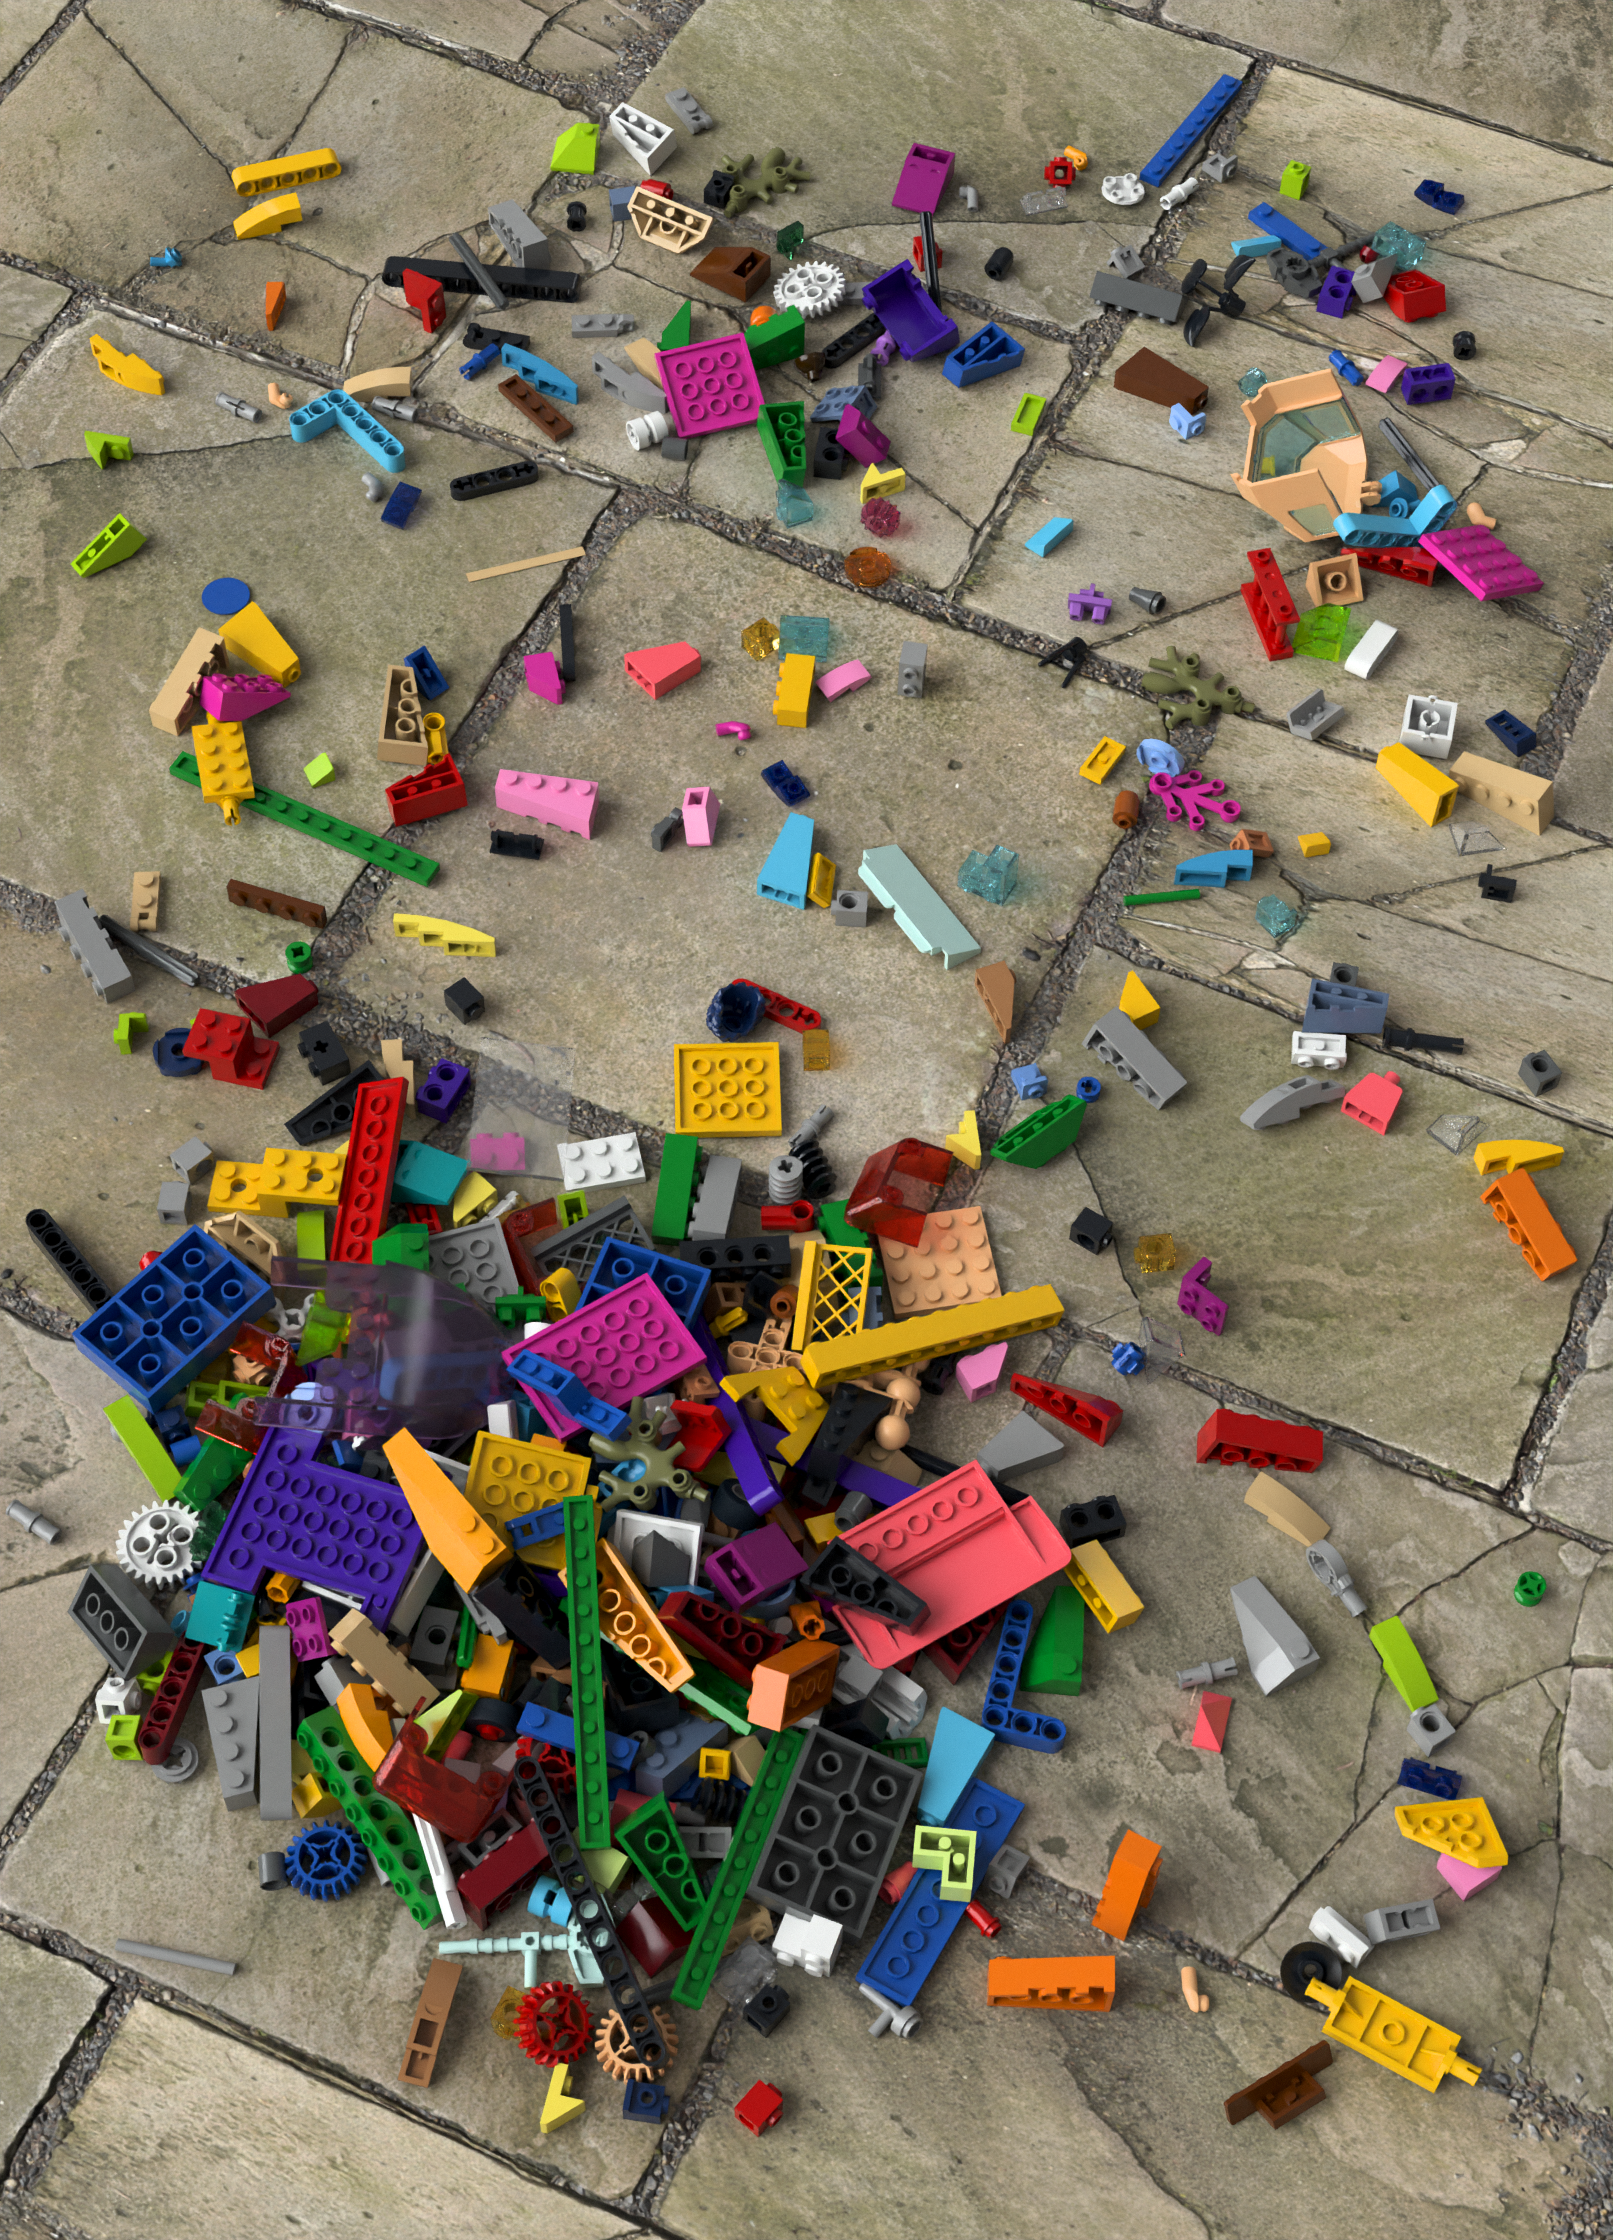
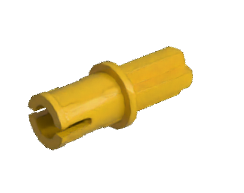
M737 1307L724 1316H717L715 1321L709 1324L715 1340L721 1336H728L731 1330L748 1320V1313L742 1307Z

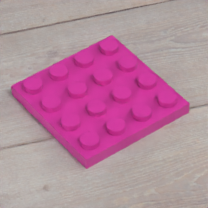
M744 333L654 354L678 438L690 439L757 422L759 406L765 403Z
M1480 524L1422 534L1418 541L1481 602L1539 591L1544 584L1538 578L1536 572L1528 569L1522 563L1521 558L1512 554L1506 548V545L1496 539L1484 525Z

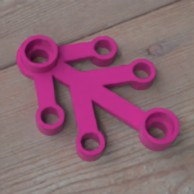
M1191 770L1187 774L1175 777L1160 772L1150 779L1149 788L1152 793L1162 797L1167 808L1166 818L1171 822L1179 821L1182 814L1181 807L1175 804L1172 795L1181 799L1190 818L1189 827L1193 831L1202 830L1205 822L1204 817L1199 814L1196 805L1220 814L1223 821L1227 823L1236 821L1240 816L1241 806L1238 802L1227 800L1221 804L1201 796L1209 793L1213 796L1222 795L1225 787L1222 780L1214 779L1210 783L1200 785L1202 774L1197 770ZM1188 784L1191 788L1184 789L1179 786Z

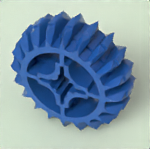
M325 1819L323 1827H318V1824L313 1822V1830L308 1831L302 1827L301 1833L303 1837L293 1836L292 1840L295 1846L287 1847V1853L290 1856L285 1858V1864L289 1867L286 1870L288 1878H293L291 1881L293 1888L300 1887L299 1891L302 1896L310 1892L311 1900L315 1901L320 1894L323 1901L327 1903L329 1895L334 1894L335 1899L339 1900L340 1891L344 1890L345 1893L350 1894L351 1887L349 1884L359 1886L360 1879L358 1876L365 1875L366 1870L362 1866L367 1863V1856L363 1854L366 1851L365 1844L360 1843L361 1838L358 1833L352 1834L353 1830L349 1825L342 1829V1824L339 1821L333 1827H330L329 1820ZM323 1842H328L325 1845H317ZM344 1847L350 1852V1860L347 1867L343 1866L342 1861L339 1860L342 1855L341 1850ZM306 1854L310 1856L313 1862L308 1875L302 1870V1863ZM331 1858L332 1862L326 1863L325 1861V1864H322L320 1860ZM334 1876V1878L323 1880L325 1877Z

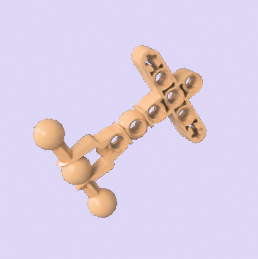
M772 1312L771 1316L766 1320L758 1345L743 1341L730 1344L727 1356V1368L730 1375L794 1366L810 1383L800 1363L802 1354L787 1351L790 1342L792 1317L779 1318ZM931 1359L901 1366V1372L889 1369L843 1382L893 1398L889 1415L881 1418L875 1427V1438L881 1447L887 1450H898L908 1442L910 1429L909 1424L905 1421L906 1414H913L915 1407L921 1399L919 1388L921 1381L916 1378L917 1374L924 1372L928 1368ZM838 1383L815 1390L819 1395L832 1392L831 1398H833ZM876 1389H884L886 1393ZM755 1392L742 1399L749 1417L758 1421L765 1418L768 1407Z

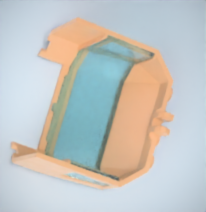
M1331 368L1264 384L1258 390L1259 395L1252 401L1247 400L1241 405L1251 425L1243 479L1238 473L1230 475L1244 499L1284 525L1286 531L1303 542L1340 536L1333 526L1334 520L1339 515L1348 512L1362 514L1363 504L1373 506L1374 504H1379L1381 500L1379 493L1382 492V484L1379 481L1366 482L1368 457L1363 430Z

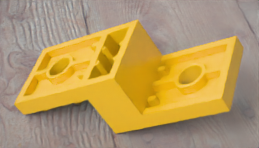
M266 1148L263 1164L217 1160L207 1204L208 1211L221 1213L241 1211L245 1215L289 1218L292 1202L339 1206L347 1155ZM313 1174H320L323 1176V1178L317 1182H312L309 1180V1177ZM238 1184H243L246 1186V1188L241 1192H235L232 1190L233 1187Z

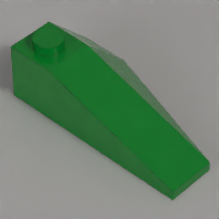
M1056 1585L1023 1659L1020 1691L1079 1696L1082 1680L1085 1600L1076 1587Z

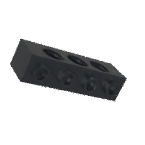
M789 1235L679 1242V1260L710 1269L711 1282L727 1283L737 1280L749 1282L759 1271H763L778 1280L791 1277L792 1263ZM758 1259H766L767 1261L761 1262ZM737 1260V1261H740V1262H739V1263H732V1262H730V1261ZM704 1262H711V1263H713V1264H711V1265H705V1264H703V1263H704Z

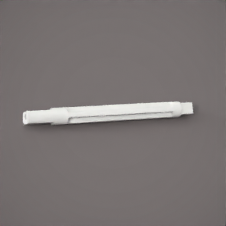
M393 1718L389 1723L398 1758L397 1764L433 1879V1885L446 1928L460 1929L467 1924V1919L427 1794L405 1718Z

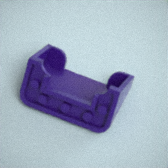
M906 259L863 287L864 297L862 302L868 310H873L901 348L899 352L903 359L914 363L955 347L960 343L958 326L952 318L948 319L946 315L944 316L922 287L921 280L912 274L914 267Z

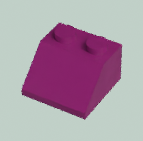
M850 404L845 405L836 440L865 468L869 467L871 463L875 464L886 459L891 441L862 412Z

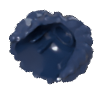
M739 982L735 986L730 983L727 987L719 989L714 995L712 1004L707 1009L706 1025L722 1042H734L739 1037H747L748 1033L753 1031L754 1027L762 1022L766 1011V999L758 987L747 986L745 982Z

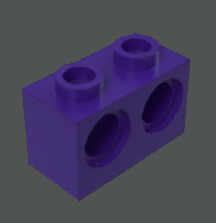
M1336 266L1331 267L1319 294L1316 312L1342 319L1345 310L1349 311L1353 302V297L1351 296H1356L1357 294L1351 283L1354 271Z
M1449 363L1408 368L1404 371L1401 391L1407 405L1447 400L1452 397L1456 379Z
M441 1058L437 1066L431 1068L425 1085L420 1086L417 1090L415 1100L417 1101L418 1112L447 1124L471 1085L470 1069Z

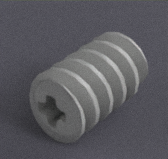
M782 1155L770 1162L768 1192L771 1200L779 1205H792L794 1202L802 1199L803 1164L797 1157Z

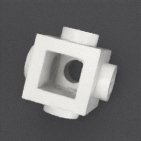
M120 1677L107 1678L102 1689L98 1690L95 1699L100 1723L109 1724L112 1715H134L136 1710L140 1708L142 1695L138 1692L136 1679L124 1681Z

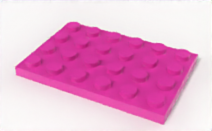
M648 1273L639 1276L501 1352L503 1360L509 1366L525 1348L576 1374L592 1396L619 1410L630 1406L632 1397L644 1398L707 1362V1356ZM517 1380L560 1444L588 1429L561 1415L544 1393Z

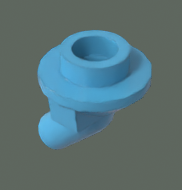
M166 247L165 258L150 257V266H170L171 268L173 266H181L182 255L176 248Z
M1403 498L1394 499L1389 506L1390 517L1409 518V513L1415 511L1421 501L1418 499L1408 503Z

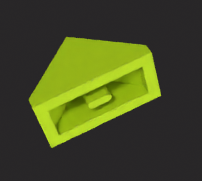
M584 1190L557 1195L558 1215L562 1230L589 1216Z

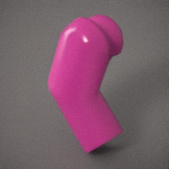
M730 721L715 725L717 736L738 733L739 740L751 738V728L746 723Z

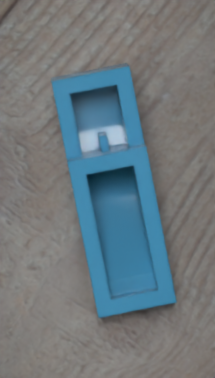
M1253 850L1219 851L1189 859L1176 866L1174 885L1225 888L1226 880L1250 881L1253 867Z

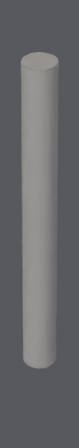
M120 1938L117 1939L115 1946L116 1951L233 1976L237 1968V1963Z

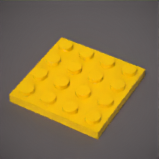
M779 1042L674 1044L675 1134L696 1136L698 1138L782 1136Z
M479 1430L476 1436L463 1496L509 1551L513 1553L514 1549L511 1542L514 1540L511 1532H507L504 1523L563 1502V1497L584 1495L592 1459ZM529 1524L521 1527L525 1537L532 1535ZM565 1533L517 1550L516 1553L526 1564L560 1572L566 1567Z

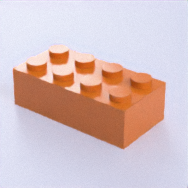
M805 1638L757 1664L752 1673V1682L754 1684L752 1694L747 1702V1710H749L747 1721L780 1732L831 1702L841 1646L820 1639L808 1640V1638Z

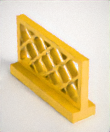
M805 1241L791 1346L793 1352L803 1355L806 1346L812 1343L813 1337L821 1330L829 1340H833L825 1327L836 1318L846 1328L837 1336L847 1335L848 1333L853 1335L852 1330L857 1327L856 1334L863 1330L873 1257L872 1248L818 1244L816 1241ZM824 1251L836 1252L841 1259L830 1269H827L822 1263ZM840 1253L848 1254L845 1257H843ZM855 1254L866 1255L864 1266L856 1272L847 1263ZM845 1264L852 1272V1275L839 1284L831 1273ZM823 1268L826 1272L821 1275V1270ZM862 1273H863V1280H861V1279L859 1278V1275L862 1274ZM830 1276L838 1287L824 1297L819 1290V1285L821 1281ZM856 1278L862 1285L861 1292L851 1299L843 1288ZM839 1291H842L849 1302L836 1312L828 1300ZM819 1294L822 1299L817 1303ZM858 1300H860L859 1308L855 1304ZM826 1303L834 1314L821 1324L815 1317L816 1310ZM853 1305L858 1311V1319L848 1327L840 1315ZM815 1322L818 1324L816 1329H814Z

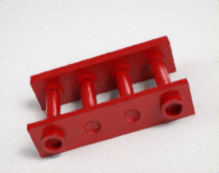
M1271 548L1248 551L1247 557L1255 574L1254 581L1241 584L1240 591L1270 662L1293 658L1294 650L1286 634L1288 624L1300 623V617Z

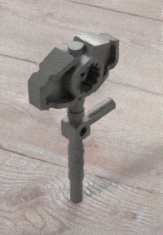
M1379 231L1374 232L1363 238L1360 237L1355 241H1351L1346 245H1342L1336 250L1328 247L1321 250L1319 256L1308 261L1299 253L1291 250L1287 251L1286 248L1279 247L1268 252L1266 262L1269 265V271L1273 279L1278 280L1285 288L1284 290L1295 295L1300 294L1303 298L1309 299L1320 294L1322 288L1316 268L1324 266L1327 269L1336 266L1347 269L1337 259L1361 250L1364 245L1367 246L1381 240L1382 234Z

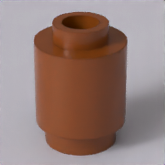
M1122 791L1115 799L1112 820L1120 828L1127 829L1137 824L1140 800L1135 792Z
M790 1284L784 1285L774 1294L770 1301V1308L777 1317L790 1318L796 1313L799 1288Z

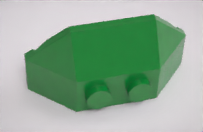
M1069 1094L1063 1097L1062 1101L1053 1102L1037 1110L999 1137L990 1150L991 1155L1003 1161L1033 1169L1044 1166L1049 1159L1063 1152L1067 1146L1076 1140L1087 1106L1086 1101Z
M399 1223L372 1241V1292L395 1314V1317L400 1322H428L429 1232L427 1224Z

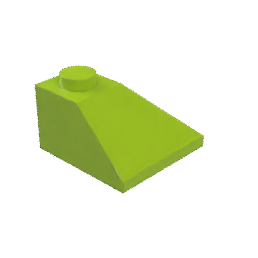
M576 123L557 137L550 167L551 171L594 175L600 149V125Z

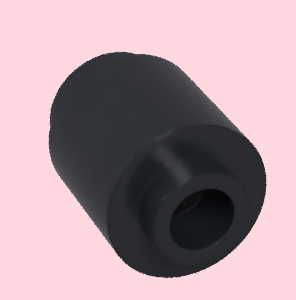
M1000 247L993 252L984 267L986 274L991 279L1001 280L1004 278L1013 264L1014 255L1012 251L1006 247Z

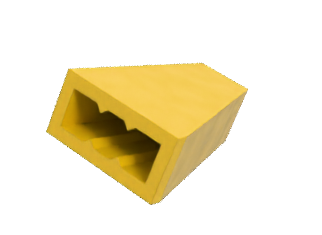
M252 601L218 629L219 635L224 637L227 650L262 674L271 676L274 681L282 684L283 688L295 682L301 675L299 658L255 602Z
M1400 742L1392 746H1386L1379 752L1376 769L1430 827L1451 817L1459 788L1455 781Z

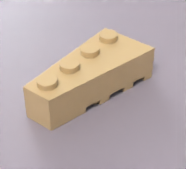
M201 627L197 629L156 700L150 706L149 713L154 727L175 736H179L201 707L199 702L203 676H212L215 673L226 675L230 670L224 637Z
M388 664L377 760L426 766L428 744L425 738L424 723L421 717V707L418 701L413 667Z
M1465 751L1449 770L1450 779L1459 785L1457 792L1538 836L1542 834L1554 818L1553 781Z
M352 1608L328 1633L334 1640L330 1645L341 1656L344 1657L348 1654L354 1660L351 1666L363 1677L368 1674L375 1681L371 1686L383 1697L388 1694L395 1701L391 1706L401 1716L405 1717L408 1714L416 1720L441 1693L413 1665L408 1663V1659L398 1649L388 1643L389 1639L374 1627L373 1623L365 1615Z

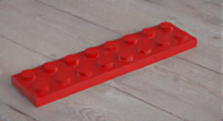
M405 1077L359 1084L327 1272V1279L332 1283L345 1281L349 1278L353 1279V1276L356 1274H361L362 1276L367 1272L372 1274V1241L383 1235L386 1230L409 1081Z

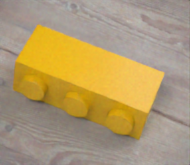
M786 653L785 663H780L779 677H782V682L777 681L776 696H779V700H774L773 715H777V725L806 728L815 675V656Z
M1097 1539L1070 1549L1071 1561L1063 1570L1109 1634L1135 1623L1145 1607Z

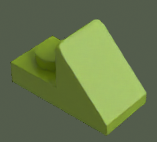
M85 430L84 436L87 449L102 470L106 465L108 457L132 460L134 453L131 438Z

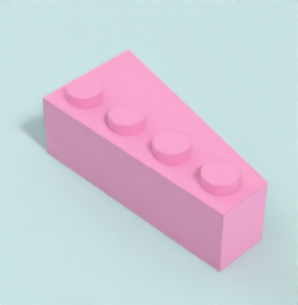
M500 769L495 786L496 806L498 808L523 817L532 816L537 818L540 823L546 825L552 823L560 826L563 831L569 833L574 831L580 833L583 838L590 840L599 804L598 782Z

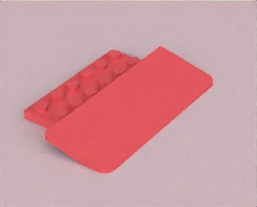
M974 1460L838 1536L928 1604L931 1615L914 1636H910L837 1604L832 1607V1612L866 1662L876 1669H887L1065 1568L1071 1561V1550L1031 1495L1008 1508L978 1461Z

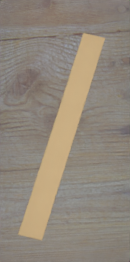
M582 546L466 573L468 581L472 582L586 554Z

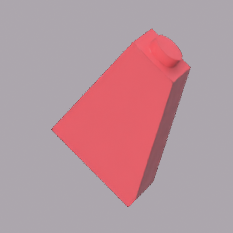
M685 641L629 652L624 655L625 671L655 700L701 672V655L696 648H692Z

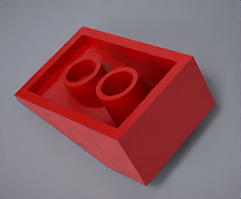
M1416 269L1391 275L1383 297L1395 316L1404 320V322H1415L1417 318L1424 316L1428 318L1436 317L1438 313L1446 311L1444 284Z

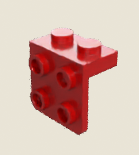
M406 268L403 271L406 302L421 310L424 331L432 334L437 327L442 325L446 318L443 284Z
M676 1399L670 1406V1409L682 1428L666 1450L680 1441L686 1448V1451L674 1460V1467L701 1472L724 1443L732 1429L724 1419L723 1412L718 1407Z

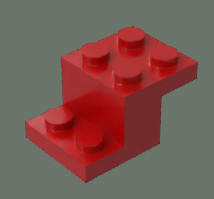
M200 1008L183 1047V1054L186 1057L209 1061L212 1077L215 1080L263 1090L279 1052L280 1045L277 1041L254 1037L249 1018Z

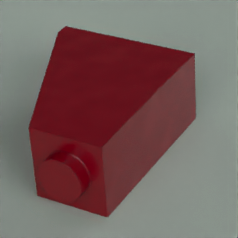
M301 974L239 988L234 991L237 1006L268 1038H271L319 1005L317 986L312 980L307 981Z

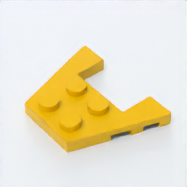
M794 1366L724 1377L719 1383L735 1403L755 1392L789 1430L791 1434L781 1440L775 1448L791 1466H794L802 1456L824 1420L829 1408L828 1403L813 1389L811 1384Z

